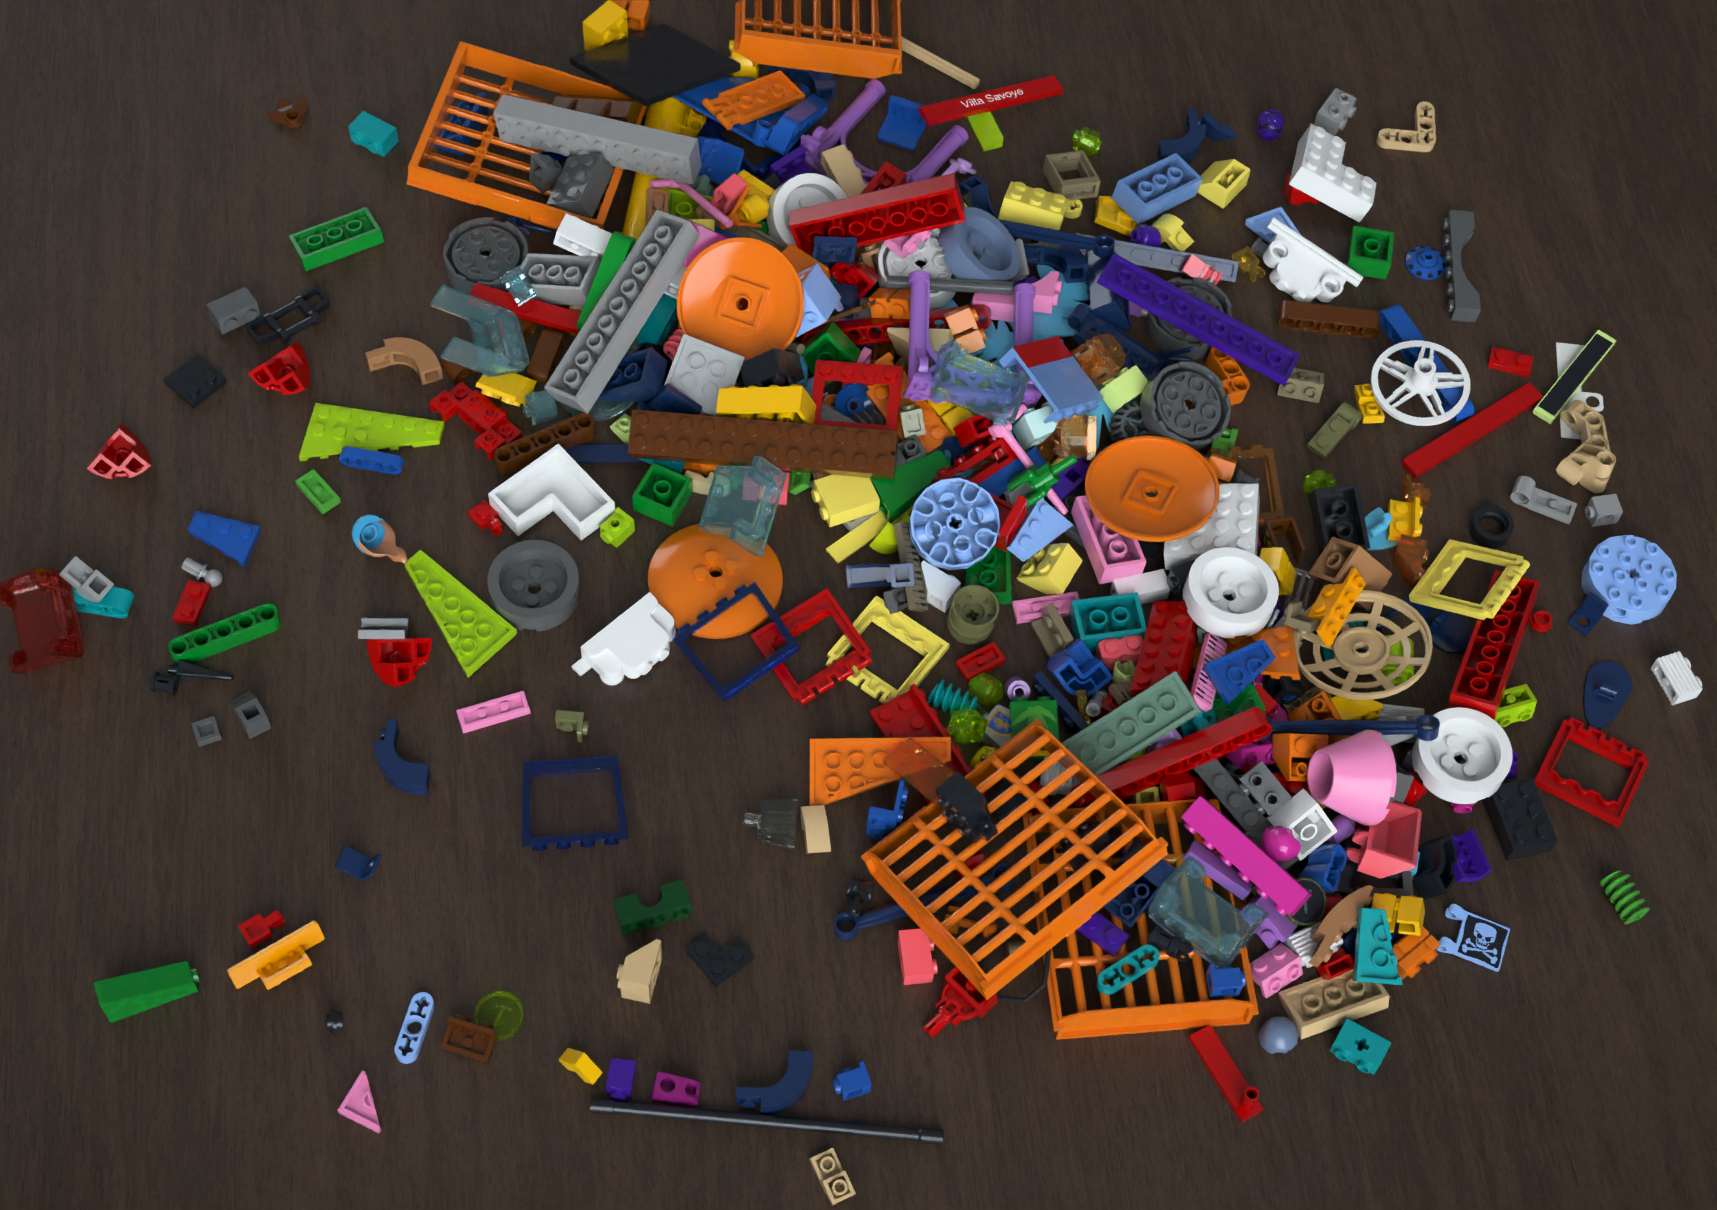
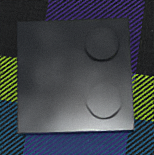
M195 354L163 379L165 385L193 409L227 383L226 378L198 354Z

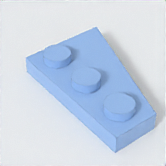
M1282 207L1248 218L1245 221L1247 227L1269 244L1275 235L1273 231L1267 228L1273 217L1300 234Z
M1041 499L1033 504L1008 544L1007 549L1024 562L1072 527L1073 524L1044 499Z

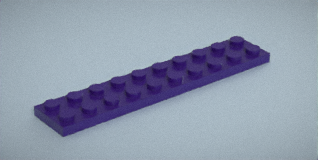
M1116 253L1112 255L1097 281L1098 284L1106 289L1113 291L1124 299L1133 302L1283 386L1289 379L1300 357L1298 353Z

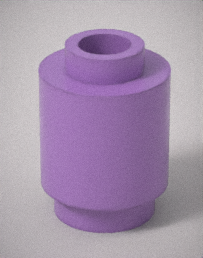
M1015 676L1009 678L1005 683V693L1014 702V698H1029L1030 687L1023 678ZM1022 688L1020 692L1015 693L1016 689Z
M1342 814L1332 819L1331 823L1338 832L1326 840L1325 843H1341L1355 834V822Z

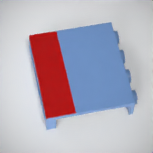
M1058 336L1012 347L999 360L1003 368L1021 364L1049 402L1054 411L1043 421L1045 424L1053 421L1057 423L1063 418L1068 420L1074 415L1080 416L1086 411L1090 413L1099 406L1098 402L1103 398Z

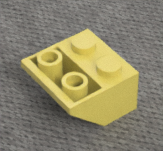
M1235 159L1215 161L1201 175L1203 180L1197 193L1224 209L1247 185L1251 169Z
M1069 543L1048 544L1027 560L1022 566L1017 579L1046 595L1063 594L1083 560Z

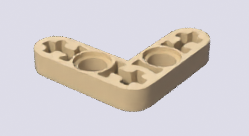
M1420 102L1414 114L1415 131L1381 129L1377 136V144L1385 149L1418 152L1431 151L1436 142L1434 106L1429 102ZM1426 124L1430 129H1423L1420 125ZM1401 138H1408L1411 142L1405 143Z

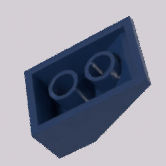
M652 347L624 356L596 401L645 402L652 400L662 389L668 361Z

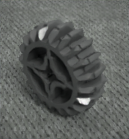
M1136 401L1130 405L1128 403L1124 404L1111 418L1112 423L1109 425V428L1113 431L1110 432L1109 436L1115 437L1113 443L1131 437L1151 436L1144 425L1140 403L1137 405ZM1136 416V417H1140V419H1139V420H1134V419H1131V420H1130V419H1128L1127 417ZM1140 425V427H1139L1140 432H1139V434L1137 435V433H1138V431H1137L1138 428H1137V427Z

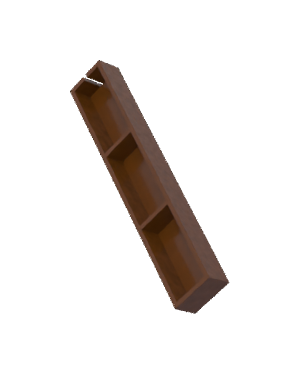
M632 409L628 454L631 458L895 480L897 461L895 456H897L899 435L897 431Z

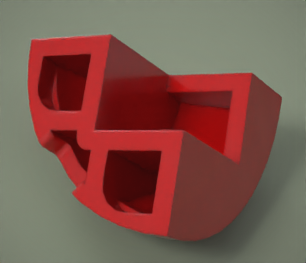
M298 341L248 372L250 377L264 389L282 392L283 395L296 394L305 390L309 386L311 376L308 360Z
M121 423L94 456L87 470L108 479H114L115 477L131 478L141 474L151 466V457L136 435Z
M432 638L367 639L369 658L376 674L384 683L393 687L404 685L416 677L415 673L420 666L426 664L432 645Z

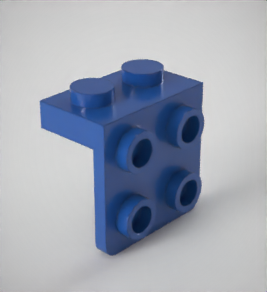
M891 95L888 114L877 134V139L910 151L915 150L927 126L918 113L919 108L925 105Z
M699 136L698 145L702 166L697 177L705 174L710 178V181L722 184L732 174H739L744 155L742 148L718 138Z
M900 779L894 811L870 806L866 836H870L875 840H882L902 824L908 788L904 787L905 780Z

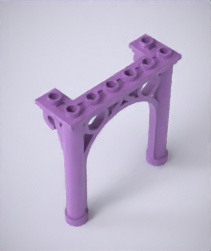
M871 79L865 85V89L828 129L819 126L812 136L808 134L801 136V145L807 151L804 160L812 171L826 176L820 164L821 153L834 148L839 140L840 145L844 144L847 149L846 138L849 132L886 92L884 85L880 81ZM954 125L917 167L905 172L907 174L906 183L932 178L958 147L963 146L969 139L966 130L961 126ZM854 159L856 168L859 167L862 172L864 183L868 184L877 172L864 167Z
M926 271L911 272L909 274L911 291L908 386L903 394V398H910L912 401L930 400L938 404L948 402L956 406L966 404L974 405L976 408L993 407L996 409L1000 408L1001 411L1007 409L1015 410L1021 404H1024L1027 409L1035 407L1042 393L1035 386V383L1021 364L1015 365L1014 379L1008 373L1012 366L1001 367L989 373L972 374L950 367L935 354L929 340L930 274ZM1029 283L1017 284L1014 287L1013 347L1033 342V299L1035 298L1036 288ZM928 359H929V360L931 361V363L933 364V366H931L929 369H928ZM941 371L947 376L948 382L937 383L931 374ZM999 377L1008 382L1010 389H997L993 385V380ZM954 378L957 379L956 383L962 385L963 388L951 386ZM988 381L987 390L976 389L978 386H983L985 382Z

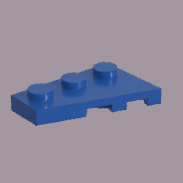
M196 511L188 531L189 534L210 547L217 548L222 551L223 555L235 559L241 566L246 567L261 533V528L258 525Z
M1261 639L1206 663L1203 669L1226 706H1228L1274 661L1275 656L1265 640Z

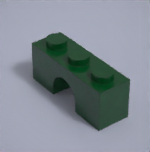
M683 879L659 886L661 901L654 907L643 906L639 902L636 893L613 900L614 912L621 934L634 935L642 929L648 927L657 928L664 925L665 922L671 920L680 921L691 915V902Z

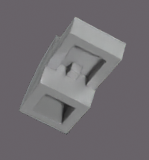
M74 556L59 573L62 578L76 588V593L95 603L100 602L114 585L97 569L92 570L77 556Z

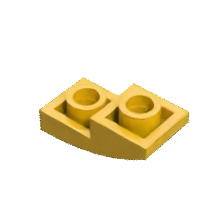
M1371 384L1354 385L1357 408L1363 414L1362 423H1384L1385 415L1374 398Z

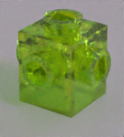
M1314 470L1311 475L1305 477L1303 491L1307 493V503H1309L1308 494L1312 491L1336 486L1333 473L1326 474L1325 470Z
M966 708L953 711L947 732L954 737L955 741L961 744L982 742L988 721L976 710Z

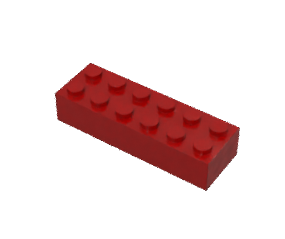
M1185 600L1153 602L1130 688L1132 698L1175 671L1179 673L1187 686L1198 642V625L1189 616Z

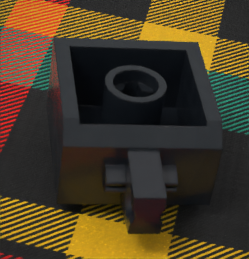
M773 348L744 361L741 366L742 378L738 380L740 388H748L752 385L758 387H769L770 385L787 387L797 384V382L805 379L799 354Z
M958 771L935 789L939 798L937 803L943 809L942 816L949 824L954 823L957 826L958 832L965 839L969 837L976 843L982 838L988 842L998 833L989 813L985 796Z

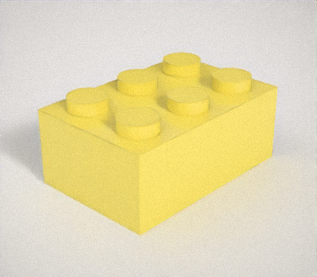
M1011 181L1004 196L998 219L1060 231L1070 199L1065 198L1061 194L1047 193L1041 188L1028 187L1022 182Z

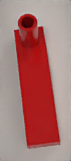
M1211 1025L1189 1035L1188 1040L1239 1121L1242 1123L1261 1113L1264 1108L1258 1101L1259 1091L1255 1087L1248 1085Z

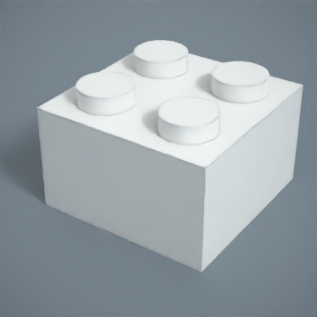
M1304 788L1273 815L1266 818L1273 828L1283 826L1293 831L1294 838L1301 845V850L1297 855L1300 861L1338 832L1319 804Z

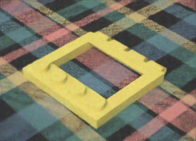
M1449 539L1409 594V599L1413 603L1485 620L1486 617L1492 619L1529 568L1530 563L1520 555ZM1465 558L1506 567L1481 604L1440 595Z
M876 595L853 623L859 635L873 622L924 656L923 660L898 690L868 669L863 668L858 671L855 666H852L855 674L848 677L847 680L855 686H859L861 682H864L860 689L875 699L882 694L879 702L884 704L908 692L911 685L915 684L918 687L949 649L950 644L901 611L890 614L884 605L883 599ZM844 634L828 652L827 667L846 656L845 653L852 646Z

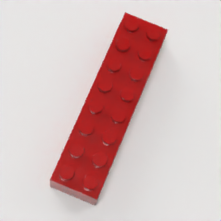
M955 173L791 210L789 227L797 248L812 257L814 236L857 238L858 247L966 222L965 205Z
M1495 570L1487 594L1503 572ZM1521 577L1494 618L1477 619L1450 693L1448 709L1458 707L1469 708L1482 712L1495 720L1537 599L1540 581Z

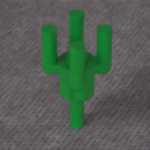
M1071 454L1054 466L1049 462L1040 467L1035 464L1031 465L1011 478V482L1006 484V487L1012 492L1028 481L1029 486L1033 490L1024 496L1028 499V508L1044 498L1048 491L1051 490V486L1060 481L1058 473L1076 463L1078 459L1074 454Z

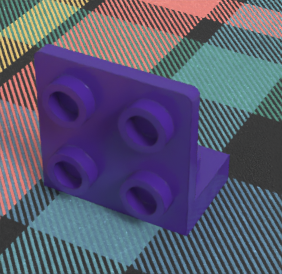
M801 145L771 164L768 173H776L779 181L783 184L797 175L813 173V171L805 163L804 159L807 151Z

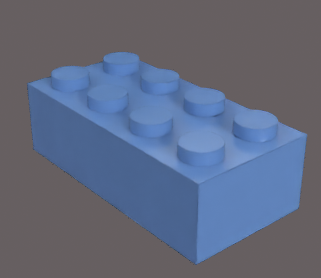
M1174 153L1119 180L1112 199L1137 224H1140L1195 197L1203 178L1177 153Z

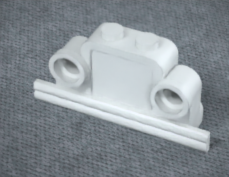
M1272 218L1267 228L1273 231L1275 235L1263 254V260L1268 267L1274 268L1270 274V281L1279 290L1286 292L1297 302L1311 303L1316 297L1319 301L1328 303L1342 292L1346 280L1356 287L1360 284L1363 276L1276 218Z
M649 592L581 646L582 658L572 665V669L579 676H582L593 668L600 675L602 682L607 685L619 684L625 675L628 678L635 679L647 674L655 663L663 661L669 655V642L676 635L673 617Z

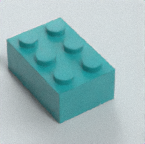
M1138 592L1071 601L1068 615L1074 640L1081 639L1089 651H1096L1098 643L1104 639H1122L1125 636L1140 635L1144 640L1147 627Z

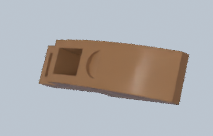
M1367 885L1349 894L1326 915L1311 936V939L1319 944L1308 963L1316 968L1322 961L1327 963L1334 951L1330 949L1332 943H1337L1343 932L1346 934L1352 927L1354 929L1357 928L1358 907L1367 908L1373 898L1370 896L1373 889L1371 885Z

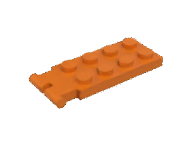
M780 70L721 92L715 99L709 100L705 98L702 104L713 116H716V119L727 130H731L735 124L740 123L744 125L796 105L800 100L803 101L805 99V94Z
M890 352L873 362V364L895 366L891 361L894 358ZM903 370L899 409L907 403H915V405H919L922 408L926 434L917 437L927 452L925 456L940 448L945 438L952 435L926 400L912 401L910 398H903V394L908 386V376ZM875 384L874 386L865 385L868 389L866 395L886 421L890 387ZM898 415L897 432L899 440L903 442L908 438L903 437L900 416Z

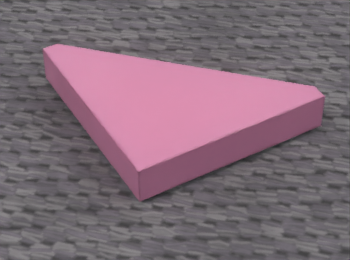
M362 1070L340 1105L338 1113L380 1133L381 1128L367 1074Z

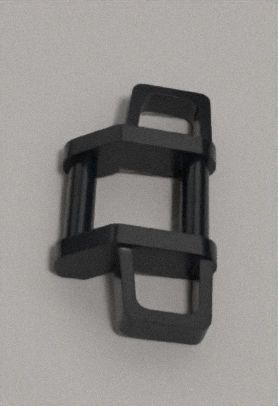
M315 285L293 298L294 301L271 314L266 313L245 325L246 331L258 345L275 339L285 343L291 340L290 337L307 327L322 322L319 314L330 306L329 297L318 285ZM314 295H319L323 302L312 310L305 301ZM297 308L306 317V319L286 330L276 322V320ZM266 324L272 331L271 333L257 336L253 330Z

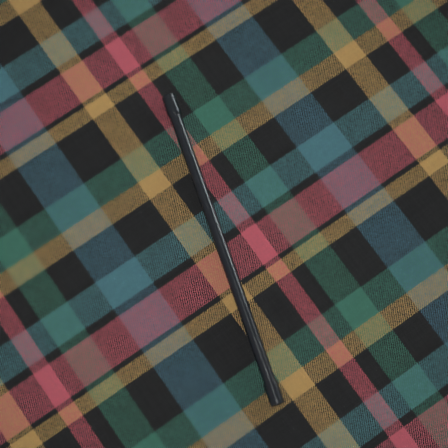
M594 1097L591 1098L590 1113L624 1114L918 1141L920 1143L939 1145L943 1144L944 1129L909 1128L624 1102Z

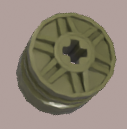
M968 585L961 588L954 595L946 619L947 629L952 637L964 644H978L984 642L990 636L999 612V602L994 593L980 585Z

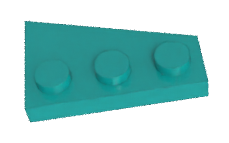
M1358 907L1353 981L1403 985L1402 979L1398 974L1397 958L1391 944L1392 937L1386 911L1383 909Z

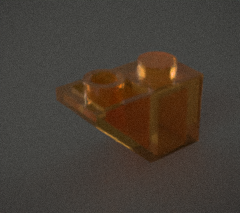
M1401 534L1392 563L1408 586L1414 588L1417 581H1420L1424 576L1425 568L1421 567L1422 563H1426L1429 555V550H1426L1427 541Z

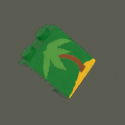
M1038 697L1037 701H1028V698H1014V702L1009 703L1012 738L1038 718L1044 724V728L1059 741L1057 700H1051V697ZM1042 747L1026 760L1044 759L1051 754Z

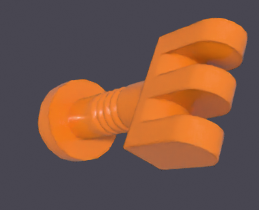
M948 906L947 912L949 914H945L944 920L959 908ZM963 917L948 931L957 934L959 927L969 929L976 921ZM992 922L982 930L983 938L988 939L997 930V924Z

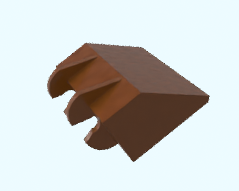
M581 95L557 96L552 104L553 106L632 124L637 123L643 107L641 103L633 99Z

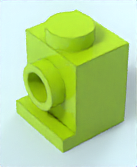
M619 507L600 525V537L607 544L611 543L616 548L635 532L634 519Z

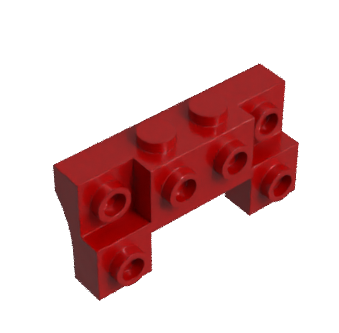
M463 382L459 383L449 392L446 390L442 391L429 402L430 410L432 412L437 410L444 422L458 412L459 418L480 434L474 440L475 448L477 450L482 448L487 453V458L490 461L494 458L496 449L523 438L522 431L507 420V413L502 407L494 405L487 395H482L478 390L472 391Z

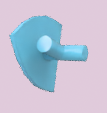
M1378 507L1364 518L1370 548L1367 550H1384L1402 543L1387 540V529L1392 520L1390 513H1385Z

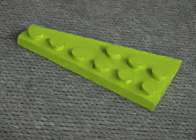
M315 403L299 459L300 461H308V458L320 457V459L329 458V455L341 454L343 447H354L378 452V449L390 448V450L399 449L398 447L410 445L413 448L438 445L441 442L445 424L444 421Z
M419 550L404 564L407 573L467 678L517 634L516 628L422 550Z

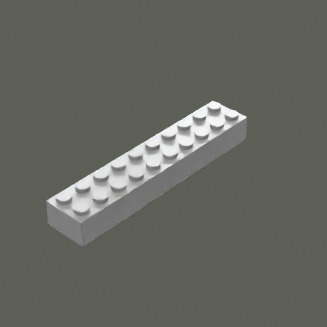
M504 94L493 112L500 140L507 143L532 147L545 152L558 153L563 156L602 153L611 166L692 185L702 166L698 138Z
M656 210L545 385L544 389L556 401L584 413H589L699 238L700 234L690 221Z

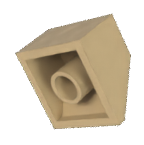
M656 939L626 956L624 965H619L617 987L621 989L622 998L650 1004L662 963L661 940Z

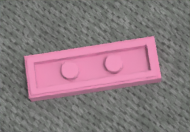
M1076 591L1012 601L1011 606L1016 624L1041 619L1045 606L1052 603L1061 617L1069 616L1071 601L1080 599Z
M524 690L456 710L463 733L531 714Z

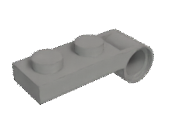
M1519 476L1516 479L1510 495L1514 503L1568 525L1570 524L1577 503L1536 488L1535 481L1530 477Z

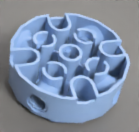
M961 478L943 479L927 487L915 501L908 522L910 539L918 554L931 565L946 570L967 569L982 561L995 545L1000 529L999 511L991 495L977 484ZM951 520H954L955 523L959 522L957 529L949 526Z
M1633 535L1610 537L1596 546L1582 570L1581 586L1584 594L1587 593L1588 595L1592 592L1609 604L1603 614L1604 616L1615 622L1632 625L1642 623V621L1650 620L1651 618L1653 619L1661 614L1676 589L1677 573L1671 559L1657 544Z

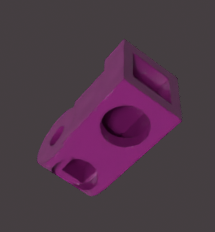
M657 1071L651 1101L661 1102L662 1100L686 1106H697L701 1083L693 1079Z

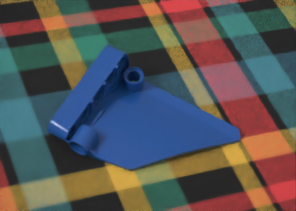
M722 77L673 97L720 123L716 116H713L703 106L702 101L705 98L709 100L715 99L719 93L756 80V78ZM798 85L797 87L805 94L803 101L800 100L796 105L747 124H735L731 130L757 146L768 147L785 156L801 136L824 116L829 102L815 94L811 95L807 86Z

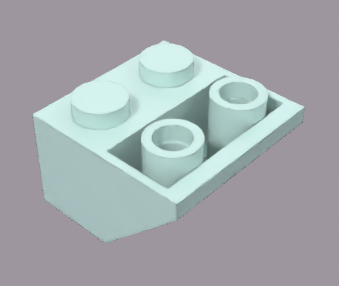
M1049 402L1042 404V408L1035 410L1034 407L1026 410L1023 416L1016 419L1017 423L1012 429L1023 450L1043 443L1054 432L1057 423L1053 421L1045 424L1043 422L1054 411Z

